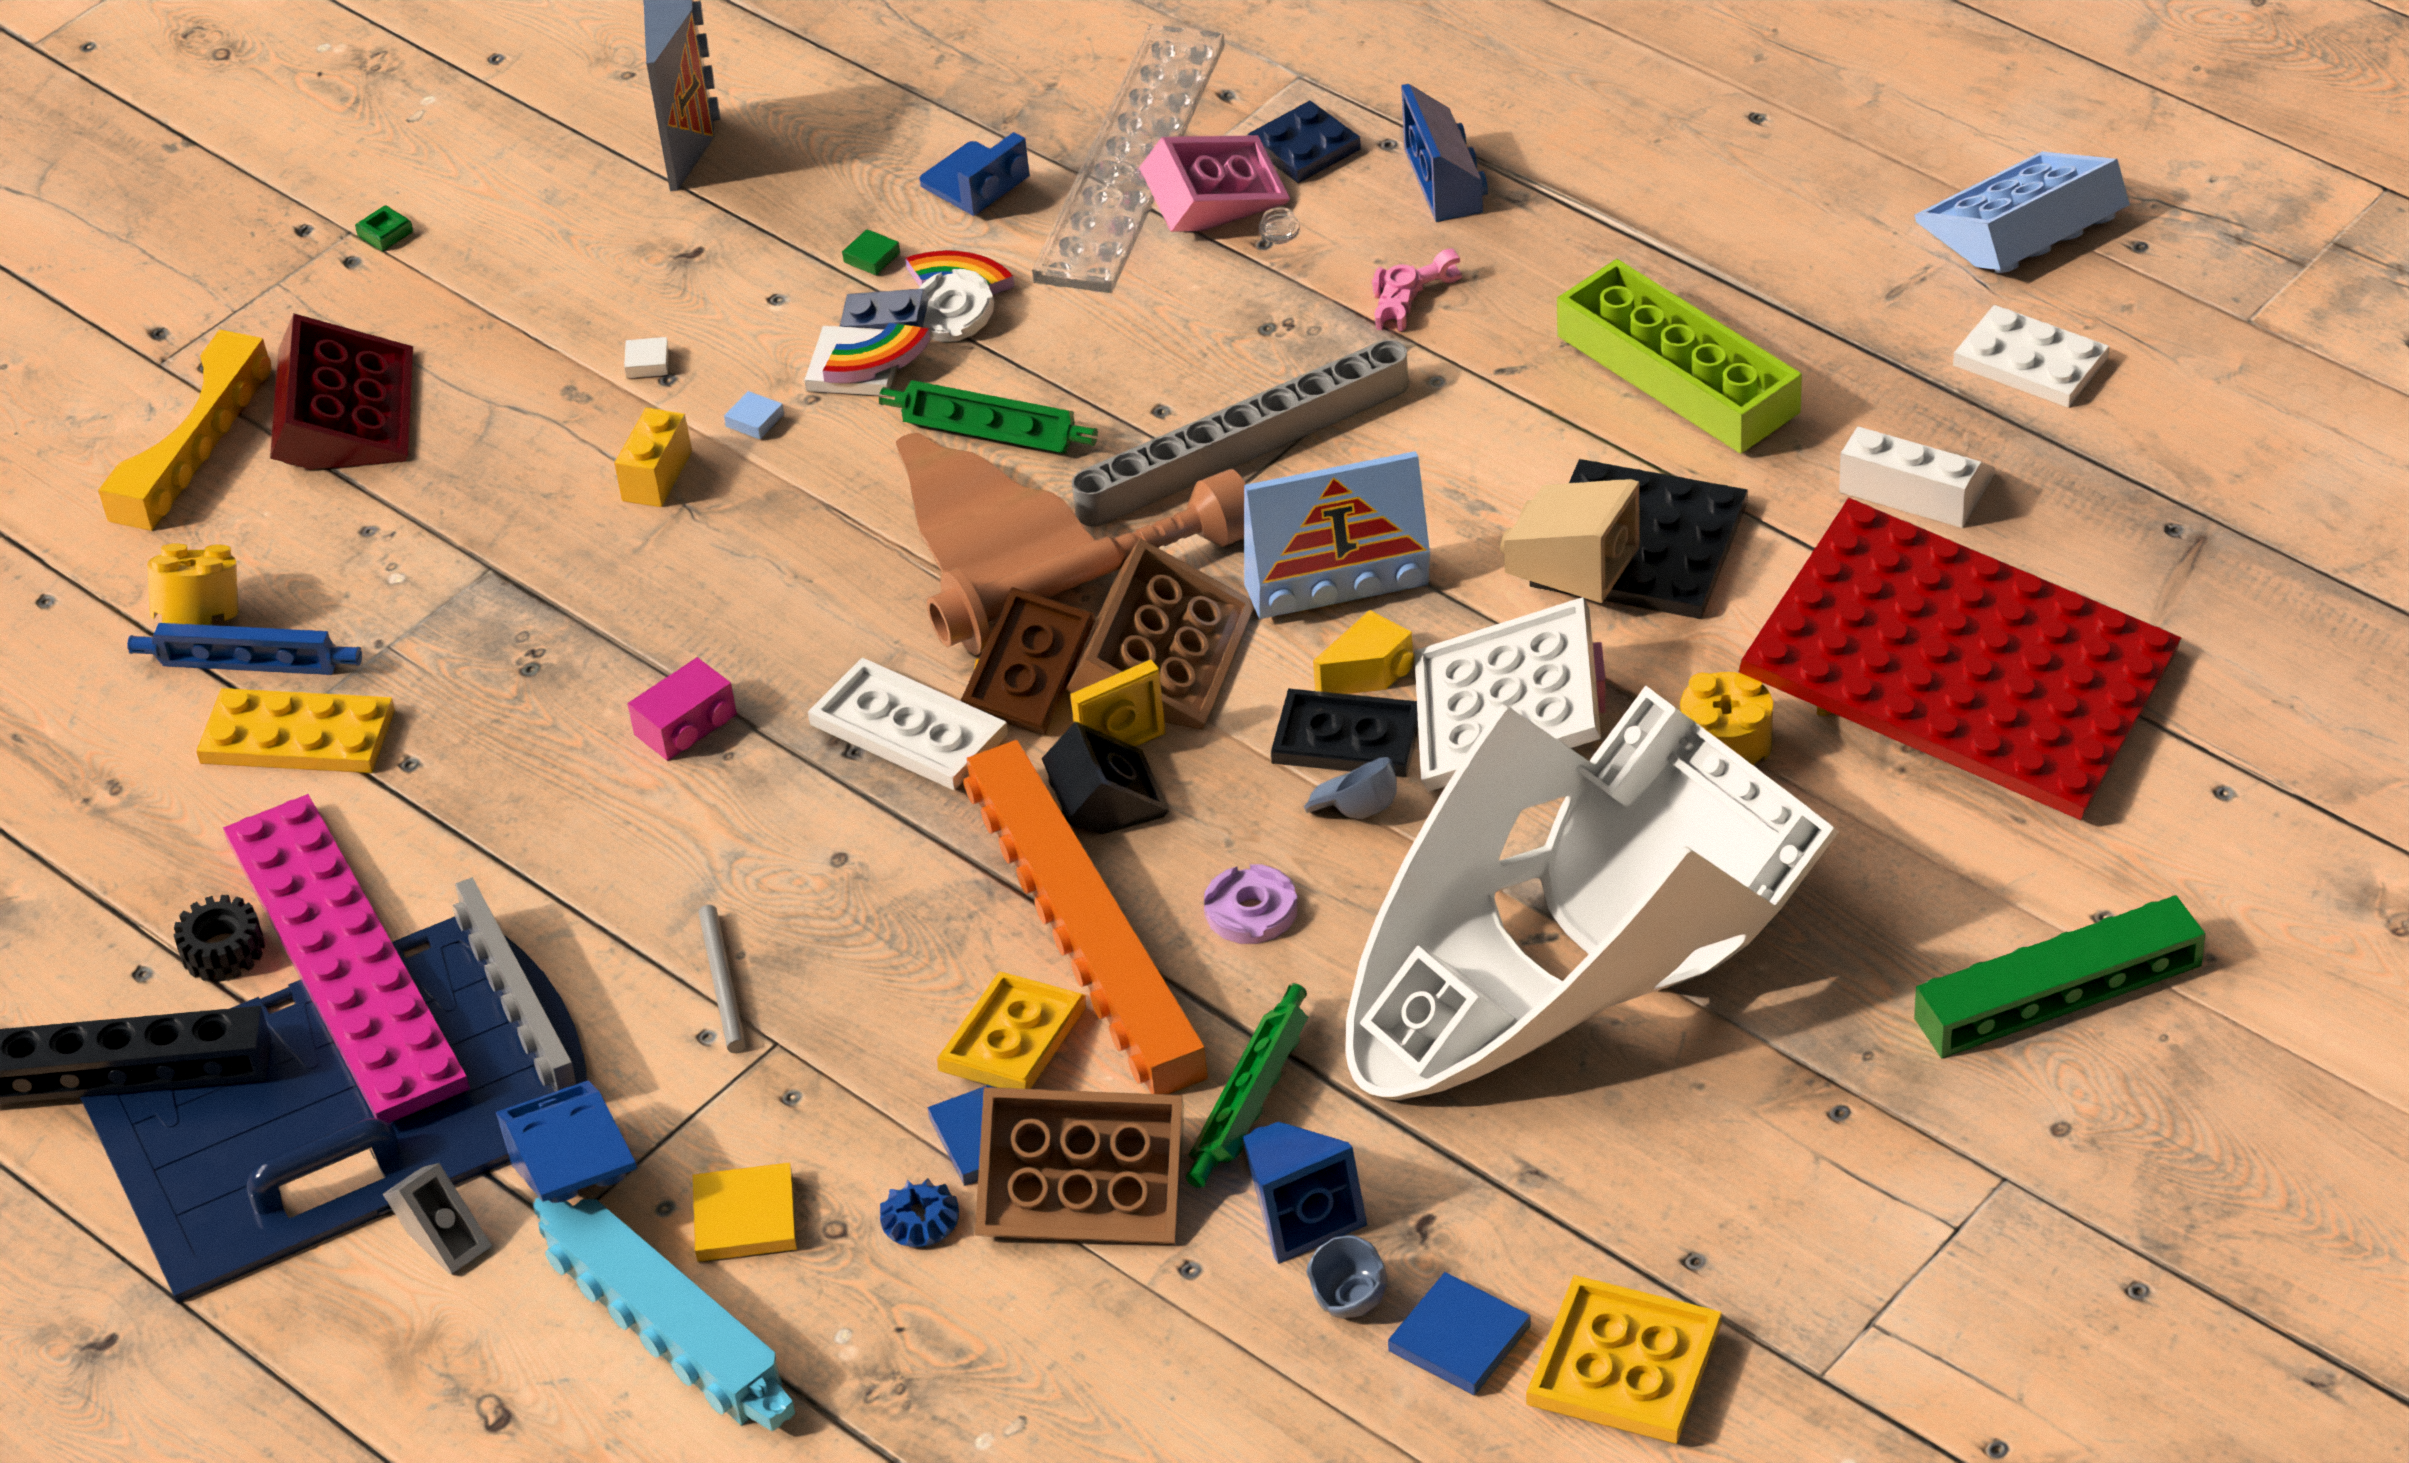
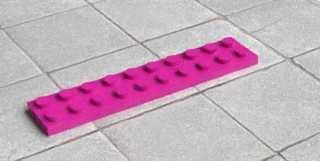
M309 794L286 801L281 805L223 827L230 848L374 1117L391 1123L470 1090L465 1072Z

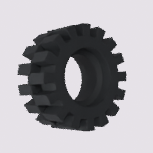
M221 895L220 902H215L213 896L206 897V905L200 906L196 901L190 905L192 913L183 911L179 915L181 922H175L174 925L175 934L173 935L185 970L188 969L190 975L195 978L200 974L201 979L210 982L212 975H216L217 982L226 981L225 974L231 972L234 978L241 976V967L248 971L254 967L253 959L260 960L263 955L261 949L265 948L263 933L253 906L249 902L245 904L243 898L237 896L231 903L229 895ZM227 933L232 934L223 941L206 943L214 936Z

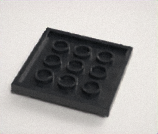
M1579 459L1569 483L1626 479L1639 481L1640 548L1604 601L1702 619L1748 503V489ZM1529 581L1530 587L1570 594L1558 589H1554L1539 583Z

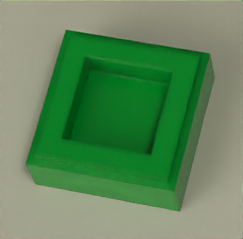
M384 205L355 224L357 236L382 252L413 232L411 221L387 205Z
M866 229L842 251L843 261L846 264L877 275L900 254V246L898 241Z

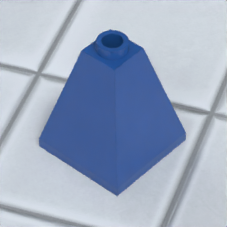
M1279 1121L1266 1127H1258L1251 1131L1250 1134L1243 1136L1249 1169L1273 1257L1278 1264L1319 1247L1333 1237L1344 1236L1367 1226L1353 1147L1349 1142Z

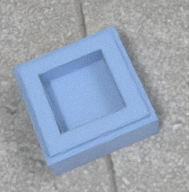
M747 391L724 415L725 425L730 429L761 439L784 415L783 404Z

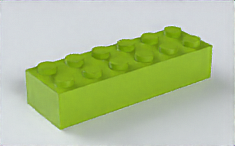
M1617 258L1557 297V336L1740 454L1801 413L1802 373Z

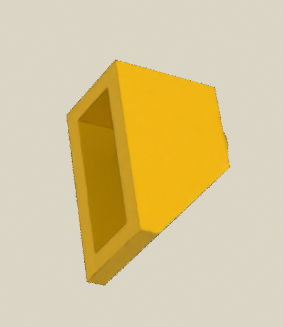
M1369 610L1313 660L1315 691L1351 694L1386 690L1399 677L1405 676L1414 664L1412 632Z

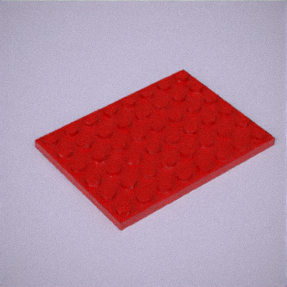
M1848 497L1741 659L1738 672L2081 821L2175 656L2182 637Z

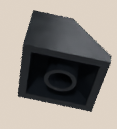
M1075 721L1041 758L1049 776L1048 782L1055 791L1062 807L1061 812L1067 822L1076 828L1084 827L1096 833L1105 834L1163 818L1169 812L1143 750Z

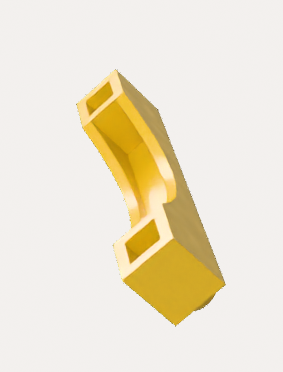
M219 329L200 355L204 368L203 386L199 399L190 414L172 433L159 443L136 456L119 462L98 489L108 522L153 531L161 518L169 512L171 505L181 491L189 485L191 478L201 464L209 458L212 449L221 437L229 431L232 422L243 407L248 405L252 395L263 380L268 378L272 370L271 359L267 354L263 338Z

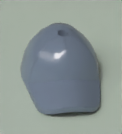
M1388 757L1378 758L1347 774L1318 785L1311 793L1308 802L1304 805L1306 813L1335 806L1349 818L1364 819L1384 811L1393 803L1397 793V779L1391 759Z

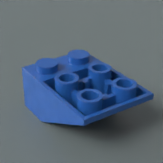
M589 1080L496 1112L512 1167L542 1202L549 1200L551 1203H559L570 1200L578 1195V1190L593 1184L609 1186L622 1181L626 1177L625 1173L638 1169L603 1097Z

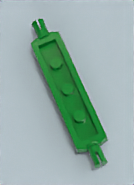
M914 380L910 381L905 392L883 387L879 393L895 397L894 400L879 397V404L902 408L903 422L1065 454L1071 442L1094 446L1097 442V439L1081 436L1082 434L1098 437L1097 428L1074 425V412Z
M1292 983V986L1289 984L1281 1002L1276 1004L1273 1010L1263 1015L1188 1154L1194 1163L1186 1175V1180L1192 1186L1197 1188L1204 1187L1214 1167L1218 1166L1220 1162L1228 1163L1232 1161L1243 1150V1136L1247 1134L1251 1125L1262 1114V1104L1270 1089L1280 1080L1282 1076L1281 1069L1288 1055L1298 1046L1300 1042L1299 1035L1309 1018L1300 1008L1301 1003L1307 996V991L1303 986Z

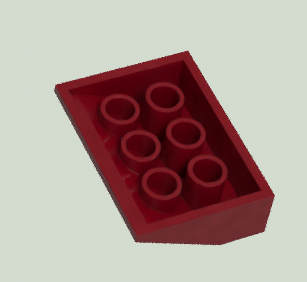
M293 313L278 350L270 459L307 469L406 462L409 447L413 346Z

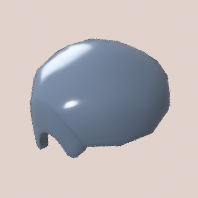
M1355 1235L1333 1237L1316 1249L1307 1265V1276L1317 1303L1324 1312H1329L1331 1316L1341 1319L1363 1316L1379 1305L1388 1284L1386 1268L1376 1248L1369 1241Z

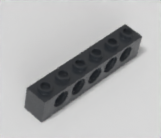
M261 1006L0 1029V1104L264 1081L267 1076L271 1035Z

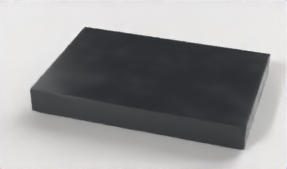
M1288 688L1271 749V763L1351 772L1368 762L1388 757L1393 763L1396 776L1407 777L1418 733L1417 701Z

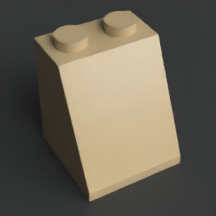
M1626 479L1542 485L1532 501L1527 500L1525 502L1520 518L1513 528H1507L1503 534L1500 551L1504 553L1505 573L1602 603L1640 548L1639 481Z

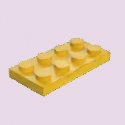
M221 688L196 750L199 763L373 773L395 712L392 697Z

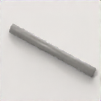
M705 905L698 911L727 1050L730 1053L736 1054L745 1050V1037L717 908L713 905Z

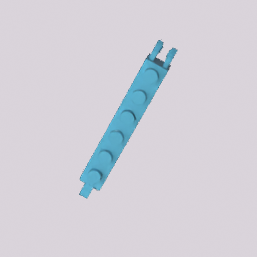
M539 1197L535 1198L533 1205L535 1215L540 1218V1222H538L539 1231L543 1238H546L548 1245L545 1255L554 1270L560 1275L569 1274L577 1282L579 1289L591 1302L598 1300L608 1308L610 1316L623 1330L632 1329L640 1337L642 1344L652 1356L656 1358L664 1357L672 1365L674 1372L687 1386L694 1384L704 1392L708 1403L717 1413L721 1415L725 1412L728 1413L741 1426L752 1419L770 1431L776 1430L784 1421L789 1420L795 1415L793 1401L782 1389L775 1352L597 1199H582L573 1206L568 1201L551 1203L549 1200L542 1202Z

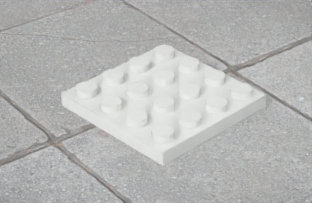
M1584 597L1414 651L1421 781L1428 792L1447 786L1472 745L1498 708L1503 704L1508 705L1569 748L1601 739L1590 609Z

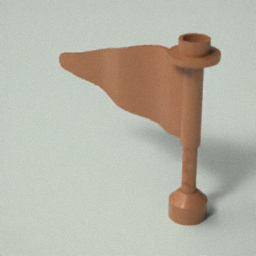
M920 433L907 434L896 441L898 454L909 478L919 533L942 572L940 582L941 593L927 599V611L932 627L944 646L950 647L962 642L965 648L973 655L982 653L991 634L988 622L998 618L1011 587L1049 598L1119 570L1140 538L1157 548L1170 545L1181 538L1185 539L1195 534L1221 547L1244 539V485L1246 483L1233 469L1225 470L1196 482L1187 509L1176 513L1173 517H1166L1156 521L1153 525L1138 528L1133 533L1128 532L1116 538L1104 537L1095 540L1084 529L1076 515L1062 498L1049 491L1021 486L985 458L973 452L942 447Z

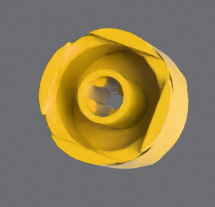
M166 544L161 546L160 555L148 561L150 617L153 619L157 614H161L162 623L212 624V616L224 613V621L238 614L236 558L231 555L230 546L216 544L205 547V550H188V546L185 544Z
M1701 672L1689 679L1688 687L1681 696L1680 711L1753 766L1762 757H1764L1765 761L1772 750L1773 699L1763 683L1736 672H1717L1711 674Z

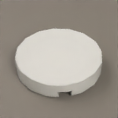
M953 269V274L945 276L941 272L930 277L918 288H924L929 297L923 328H929L931 340L939 342L960 341L974 335L987 324L993 313L994 298L986 279L977 272L966 269Z

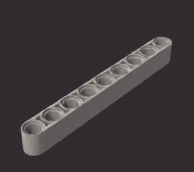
M1383 340L1081 470L1072 478L1076 517L1080 523L1087 526L1106 524L1195 485L1200 480L1234 468L1402 394L1408 388L1409 382L1407 349L1405 345L1394 340Z

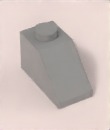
M440 1163L420 1168L383 1193V1196L408 1235L449 1274H453L492 1247Z

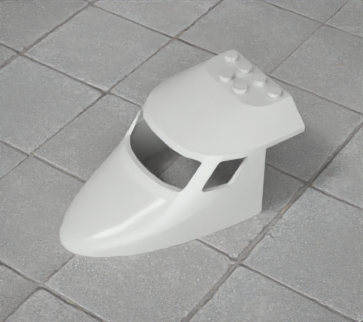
M1647 686L1644 687L1590 761L1508 705H1501L1443 790L1407 853L1375 919L1359 962L1346 1018V1057L1352 1078L1365 1092L1377 1098L1387 1100H1402L1442 1092L1479 1078L1517 1060L1610 1006L1691 980L1716 969L1746 947L1781 910L1839 831ZM1566 796L1558 811L1547 842L1543 847L1499 861L1508 835L1522 810ZM1533 878H1539L1550 913L1563 931L1589 955L1564 981L1550 975L1527 956L1505 930L1494 899L1496 892Z

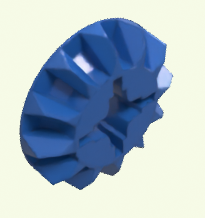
M929 1178L922 1184L913 1185L907 1179L903 1189H890L887 1201L880 1203V1223L884 1233L894 1242L904 1246L923 1247L937 1243L954 1230L959 1219L957 1197L951 1195L946 1184L935 1186ZM914 1204H921V1207L925 1209V1221H921L920 1216H917L912 1211Z

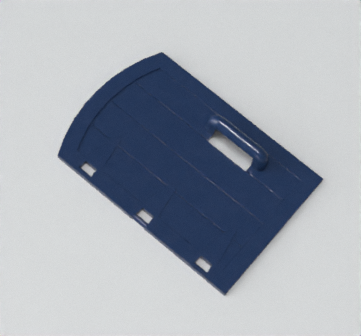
M455 916L395 940L392 944L465 1072L470 1090L391 1123L375 1118L300 979L288 984V987L263 998L256 997L232 1007H262L271 1035L266 1080L79 1097L177 1303L392 1212L393 1210L383 1196V1193L424 1166L440 1163L452 1184L455 1185L510 1161L496 1112L555 1091L551 1084L543 1086L534 1064V1059L537 1058L535 1053L526 1054L517 1032V1027L520 1026L518 1021L509 1022L501 1002V996L504 995L501 990L496 992L492 990L484 968L487 962L485 959L477 961L468 938L471 932L469 929L461 931ZM504 935L572 1062L576 1084L587 1081L586 1062L576 1027L562 998L535 962L519 946ZM429 942V949L410 957H405L403 952ZM293 998V1005L269 1014L267 1008ZM369 1149L384 1177L383 1179L288 1218L283 1208L279 1190L280 1186Z

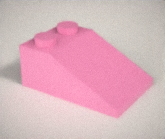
M1258 135L1161 137L1139 167L1171 232L1205 231L1285 205L1290 200Z

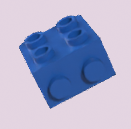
M1013 132L992 148H988L977 141L967 142L919 177L920 186L970 215L975 216L1030 176L1026 139Z

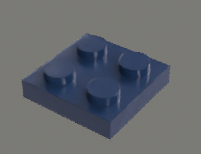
M1311 100L1248 133V135L1259 136L1272 164L1297 183L1361 150L1360 136Z

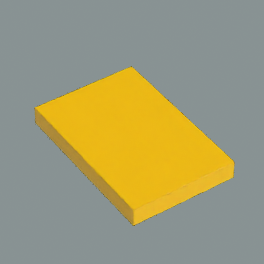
M999 971L937 1057L938 1071L997 1088L1031 1089L1086 1009V995Z

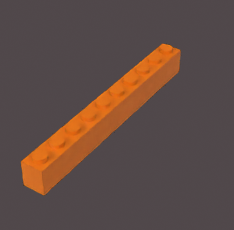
M1018 740L967 757L969 777L964 778L963 782L969 800L972 804L979 803L982 807L981 815L990 834L995 832L998 834L1002 855L1008 864L1015 863L1017 877L1024 893H1033L1038 916L1044 925L1050 923L1053 927V937L1062 956L1069 954L1072 959V970L1079 986H1088L1091 991L1090 999L1096 1015L1099 1019L1107 1018L1110 1023L1109 1031L1115 1047L1119 1052L1126 1050L1129 1055V1066L1138 1084L1145 1082L1151 1094L1168 1095L1207 1080L1206 1054L1203 1043Z

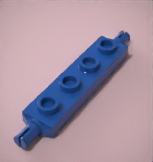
M158 623L153 637L130 635L127 643L129 654H153L162 666L332 675L336 664L359 666L362 661L361 647L336 646L330 639L328 631Z

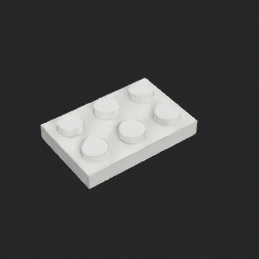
M1993 305L1954 352L1953 366L2069 408L2107 361L2109 346L2012 310Z

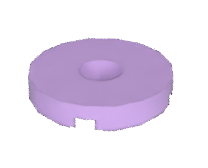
M1250 864V869L1238 871V866L1227 869L1212 879L1205 890L1204 914L1210 928L1223 939L1239 944H1259L1275 939L1287 931L1297 917L1298 899L1291 879L1280 870L1269 866ZM1248 899L1261 901L1259 905L1254 907L1240 905V903Z

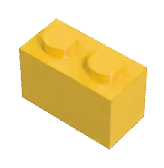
M647 407L644 409L614 462L622 501L655 507L663 506L692 453L685 413Z

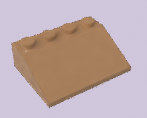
M1140 538L1118 570L1066 690L1074 693L1152 659L1159 668L1164 722L1202 730L1253 611V603L1250 598Z
M984 1087L975 1236L1175 1244L1183 1144V1096Z

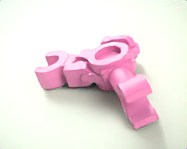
M1453 248L1441 251L1434 258L1432 264L1419 269H1415L1413 265L1402 264L1393 266L1388 271L1382 267L1377 268L1372 279L1374 298H1380L1374 313L1377 330L1383 329L1385 321L1395 319L1397 320L1398 331H1404L1407 327L1406 313H1410L1412 300L1419 291L1423 290V284L1438 279L1445 283H1454L1462 278L1461 272L1455 265L1460 262V258Z

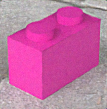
M698 657L627 703L634 735L667 761L683 750L688 749L695 742L737 715L731 682Z

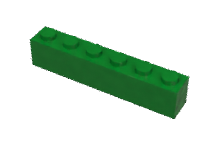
M2177 895L2157 902L2152 901L2140 908L2114 917H2106L2086 927L2071 932H2063L2049 940L2029 947L2018 948L2012 953L1986 962L1975 963L1969 968L1955 973L1932 978L1916 986L1914 1019L1942 1059L2201 967L2206 933Z

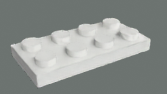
M861 658L808 711L810 725L954 791L963 782L964 778L969 776L966 758L997 747L1008 735L1006 721L865 658Z

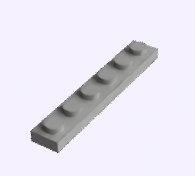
M473 877L455 883L459 903L453 904L452 908L461 931L470 930L471 934L468 935L477 961L486 960L487 965H484L492 990L494 992L498 990L503 992L504 995L501 996V1002L510 1023L518 1021L520 1026L517 1027V1032L526 1054L535 1053L537 1058L534 1059V1064L543 1086L551 1084L554 1091L576 1085L572 1062Z

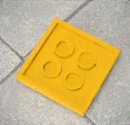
M1573 1275L1526 1391V1405L1677 1444L1722 1325V1312Z

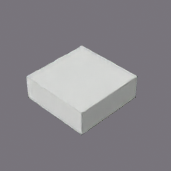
M667 337L626 340L624 362L626 378L668 375L669 345Z

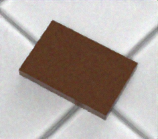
M1011 587L960 701L1006 721L1009 725L1045 736L1096 621L1094 613Z

